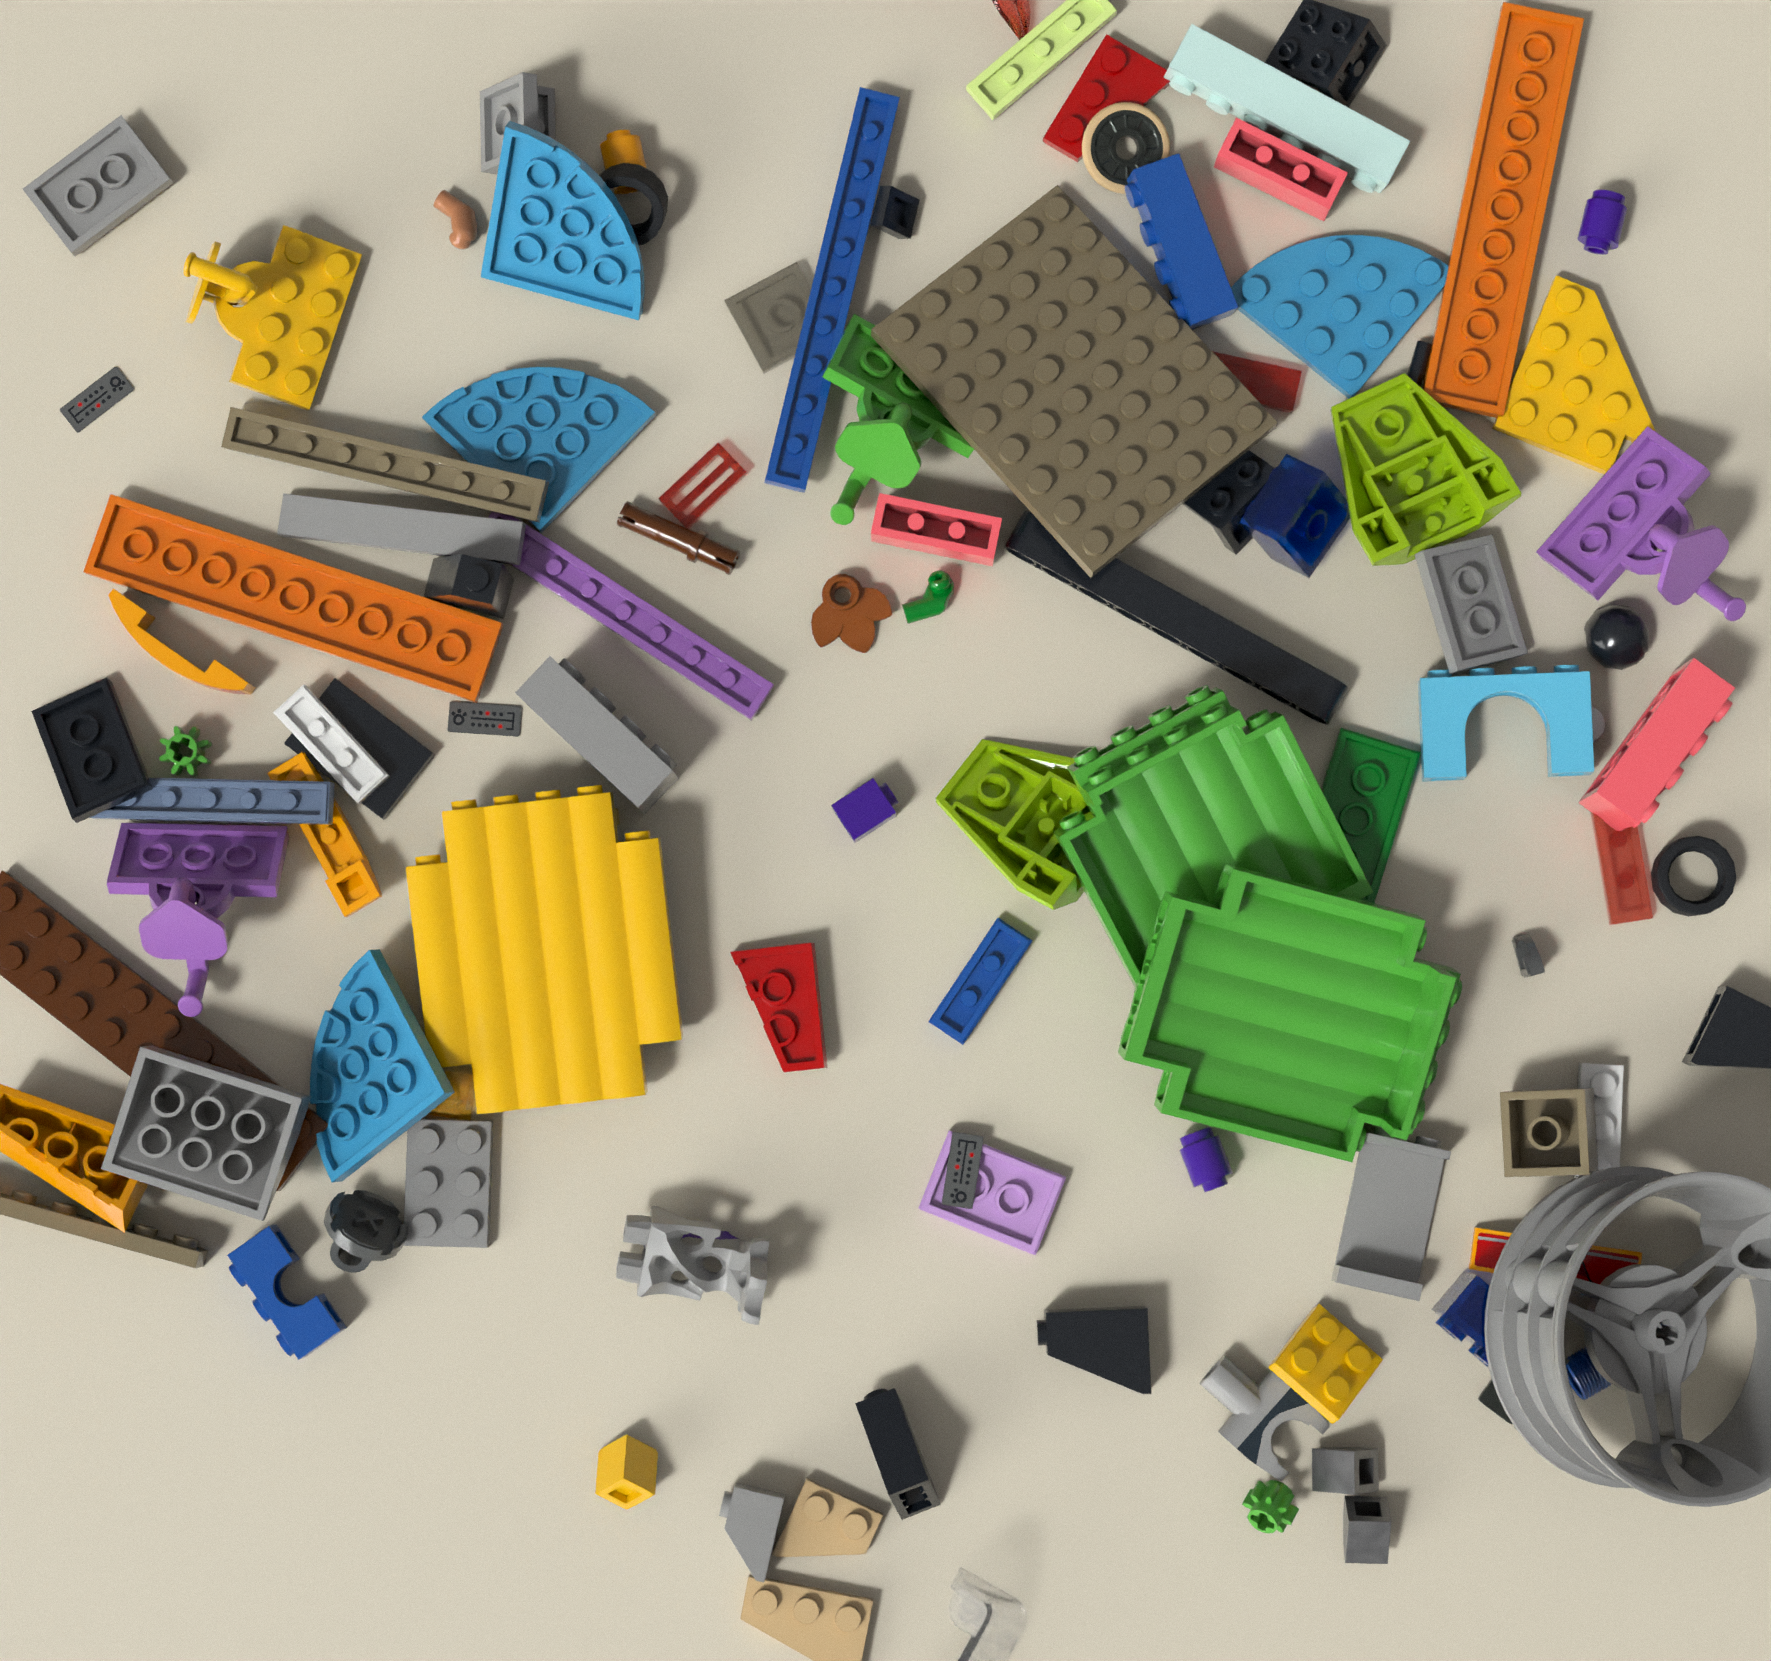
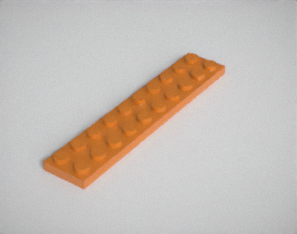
M1503 2L1501 5L1448 262L1445 286L1442 291L1423 384V390L1442 407L1495 418L1504 416L1584 18Z
M110 494L83 571L88 575L475 703L478 702L504 626L501 622Z

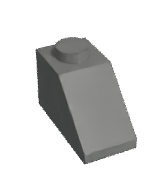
M736 1482L733 1493L725 1491L719 1516L727 1518L724 1529L755 1580L764 1583L785 1494Z

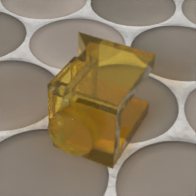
M444 1070L455 1093L429 1112V1115L471 1121L475 1094L473 1074Z

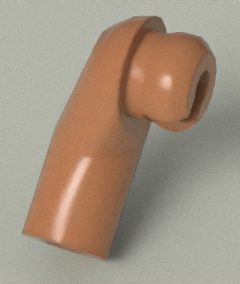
M442 190L434 201L433 207L451 218L453 231L449 236L451 244L458 249H467L470 247L471 241H474L478 234L475 212L470 206L446 190Z

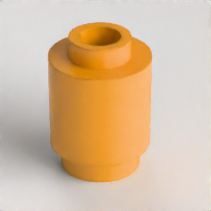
M624 129L610 132L606 135L607 140L600 144L605 170L610 166L622 163L637 164L646 168L640 137L638 135H631L630 130ZM626 186L613 188L615 194H629L638 191L633 187Z

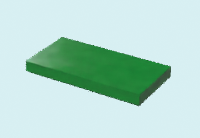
M1340 728L1321 790L1373 890V893L1361 900L1375 903L1421 752Z

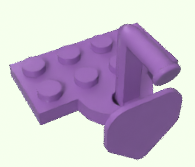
M1648 426L1536 551L1542 560L1597 601L1627 569L1638 575L1661 573L1657 589L1672 605H1680L1696 593L1724 613L1725 618L1729 621L1739 620L1746 610V603L1743 599L1732 597L1708 578L1727 555L1729 549L1728 539L1715 525L1695 530L1692 516L1683 506L1711 473L1706 466Z
M121 823L107 878L109 894L149 895L153 911L140 921L139 933L144 950L156 958L186 960L189 975L184 996L178 1001L179 1011L183 1015L195 1017L202 1012V999L209 972L208 960L221 958L227 951L228 940L225 925L217 918L230 908L235 897H277L289 841L287 826Z

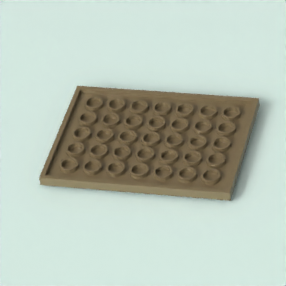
M1058 185L871 330L872 338L1090 578L1266 437L1278 424L1274 417L1185 321L1178 319L1172 307Z

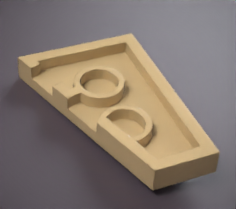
M749 1575L740 1619L813 1661H862L873 1599L766 1578L763 1583L756 1581L753 1575Z

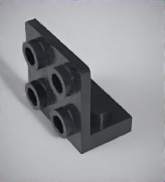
M1303 0L1265 63L1304 84L1318 88L1320 93L1349 108L1387 45L1370 19L1314 0Z
M1248 450L1185 501L1183 505L1210 524L1224 546L1237 555L1292 497V494L1279 471Z

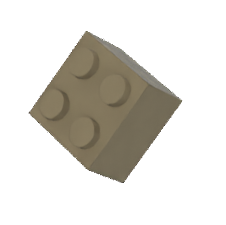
M1594 1088L1500 1092L1504 1177L1591 1175L1593 1171L1598 1170Z

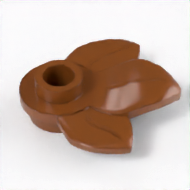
M838 574L828 579L823 587V603L812 614V633L817 645L821 648L840 637L842 642L851 649L867 653L875 637L874 621H881L891 617L892 610L886 596L878 589L862 587L853 576ZM841 588H845L851 593L850 599L845 603L838 602L835 599L836 591Z

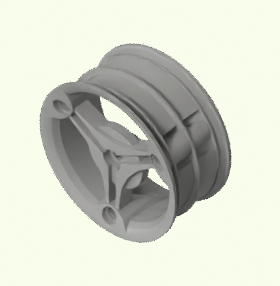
M1634 1166L1610 1167L1593 1171L1591 1175H1581L1554 1189L1525 1215L1508 1239L1495 1266L1485 1308V1347L1490 1375L1504 1411L1516 1430L1544 1459L1576 1478L1614 1488H1635L1646 1495L1670 1503L1699 1507L1728 1505L1747 1500L1771 1488V1189L1745 1177L1727 1173L1701 1171L1673 1174L1659 1169ZM1650 1196L1666 1198L1684 1204L1701 1214L1700 1232L1704 1247L1673 1270L1658 1265L1633 1264L1616 1270L1607 1276L1601 1284L1576 1278L1583 1260L1604 1229L1617 1216L1640 1200ZM1714 1265L1717 1266V1268H1715L1708 1276H1706L1698 1285H1696L1693 1288L1692 1285L1696 1281H1698ZM1736 1278L1749 1279L1755 1303L1756 1341L1748 1378L1734 1407L1711 1434L1699 1443L1683 1439L1681 1428V1383L1695 1370L1703 1355L1707 1338V1319L1705 1314ZM1571 1290L1591 1298L1587 1310L1568 1302ZM1566 1317L1584 1329L1587 1352L1596 1370L1606 1381L1626 1391L1635 1427L1636 1440L1621 1450L1616 1458L1606 1452L1593 1436L1575 1402L1565 1363L1564 1331Z

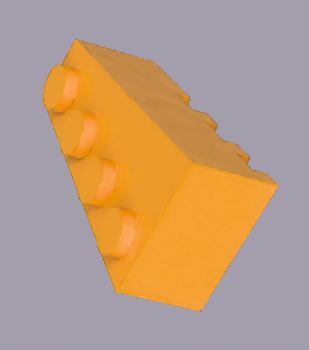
M0 1084V1152L125 1233L148 1184L101 1169L115 1124Z

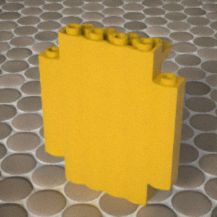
M602 785L577 787L578 796L561 798L560 790L535 792L536 801L519 803L518 794L493 797L494 806L477 807L476 799L451 802L452 810L442 811L448 862H441L440 854L415 857L416 865L406 867L425 1036L441 1067L472 1065L477 1114L646 1095L648 1089L642 1044L682 1040L684 1037L661 838H651L650 830L625 833V841L619 842L617 825H620L619 811L614 805L613 792L603 793Z

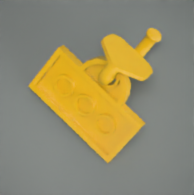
M285 225L282 226L270 263L251 261L238 264L233 269L216 264L221 243L216 241L212 244L206 260L197 257L194 252L189 253L184 264V276L190 277L193 275L199 277L193 293L186 322L192 324L195 321L202 300L214 303L217 320L226 333L242 343L229 382L308 411L321 378L362 254ZM236 305H244L243 307H234Z

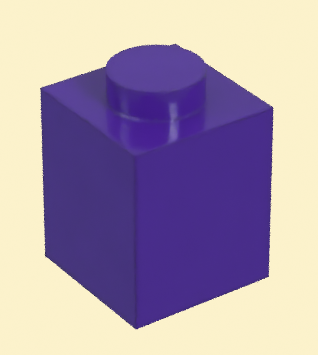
M874 778L832 804L831 807L853 842L856 843L895 818L896 812L893 806L899 802L886 782L878 786Z

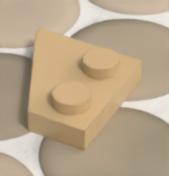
M806 1478L772 1555L776 1557L866 1554L883 1517V1513Z

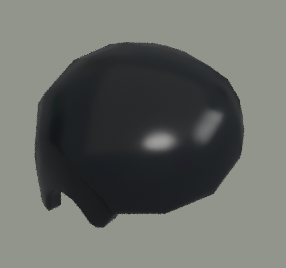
M1609 604L1594 611L1585 624L1584 631L1586 634L1587 650L1605 668L1626 669L1638 664L1648 651L1650 641L1647 624L1638 612L1628 606Z

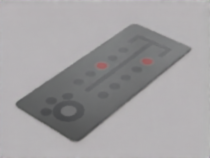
M114 367L60 408V412L74 430L79 433L130 394L134 388L121 371Z
M451 701L449 704L447 730L448 732L518 737L520 735L522 707Z
M959 1132L952 1133L942 1197L943 1205L967 1209L973 1208L983 1136Z

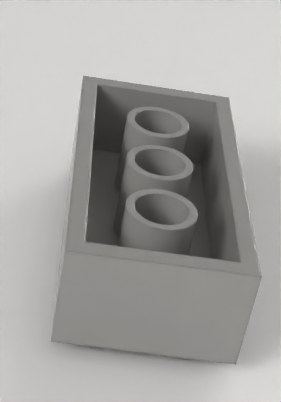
M549 656L515 693L643 814H646L679 779L673 771L677 764L657 744L649 749L642 742L647 736L626 715L619 721L612 714L616 707L595 686L588 692L582 686L586 679L565 658L558 664Z

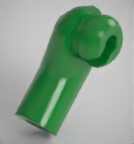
M942 570L931 573L923 598L902 604L908 624L940 615L945 611L954 592V583L948 573Z

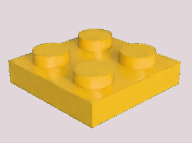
M1319 1303L1309 1312L1268 1368L1333 1424L1342 1417L1383 1359Z

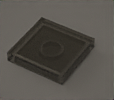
M797 262L724 300L763 374L795 357L811 287Z

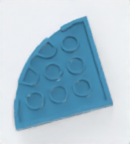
M509 121L504 131L481 278L639 320L643 312L645 296L642 257L636 235L616 196L603 179L570 149L541 132Z
M1335 235L1302 242L1271 255L1240 277L1231 289L1238 305L1237 310L1349 399L1358 393L1445 286L1448 265L1418 248L1399 241L1375 236Z
M529 367L494 373L489 378L475 382L465 388L461 387L434 405L422 416V419L469 463L548 481L549 486L540 523L528 520L542 533L656 416V413L638 397L622 387L586 375L584 372L555 367Z
M380 949L368 950L344 976L339 984L342 989L331 1010H325L314 1045L310 1072V1104H316L317 1115L328 1123L325 1132L316 1133V1143L332 1183L345 1180L455 1093Z

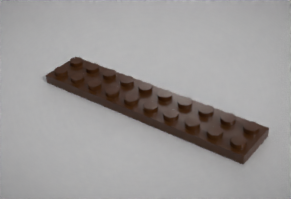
M1 871L0 975L131 1077L140 1047L153 1045L281 1086L196 1018L183 1015L179 1011L178 1004L7 871ZM310 1107L307 1108L299 1137L277 1191H281L317 1144L316 1133L325 1132L328 1127V1123Z

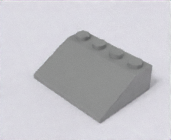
M153 1045L142 1046L139 1049L101 1169L264 1221L299 1137L311 1096Z

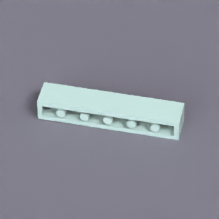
M1194 24L1190 25L1164 75V78L1170 81L1169 84L1174 90L1188 96L1193 93L1205 99L1206 105L1213 111L1222 115L1231 113L1244 122L1348 172L1347 176L1352 178L1351 183L1368 193L1373 191L1381 193L1410 143V140Z

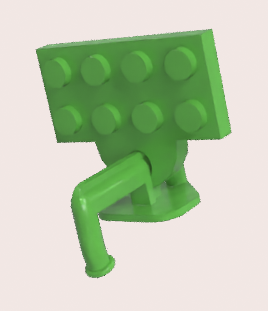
M856 314L850 319L822 376L824 379L858 397L856 410L859 421L848 423L835 445L838 457L854 468L838 502L832 506L830 511L832 520L840 525H847L853 521L855 516L854 509L871 478L891 488H904L908 486L922 464L917 450L924 448L931 438L966 458H969L974 450L872 338L871 330L876 325Z

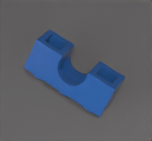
M277 1224L266 1227L227 1255L233 1263L229 1266L231 1274L242 1287L248 1285L256 1297L252 1301L256 1311L266 1322L270 1319L280 1332L276 1335L277 1341L289 1356L295 1354L298 1360L305 1358L347 1328L324 1293L315 1296L305 1304H295L284 1296L281 1289L282 1275L289 1266L300 1258Z

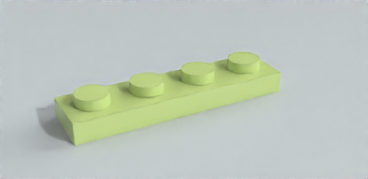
M1066 0L966 85V91L987 115L994 120L1113 19L1117 14L1116 8L1108 0Z

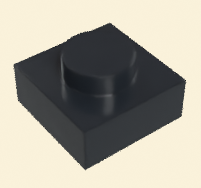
M880 186L871 226L898 239H911L920 199L893 186Z

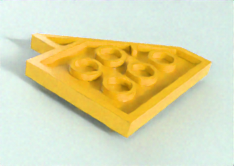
M1556 275L1511 381L1504 416L1496 418L1492 429L1605 475L1613 466L1624 439L1634 442L1647 426L1654 431L1655 429L1595 291Z

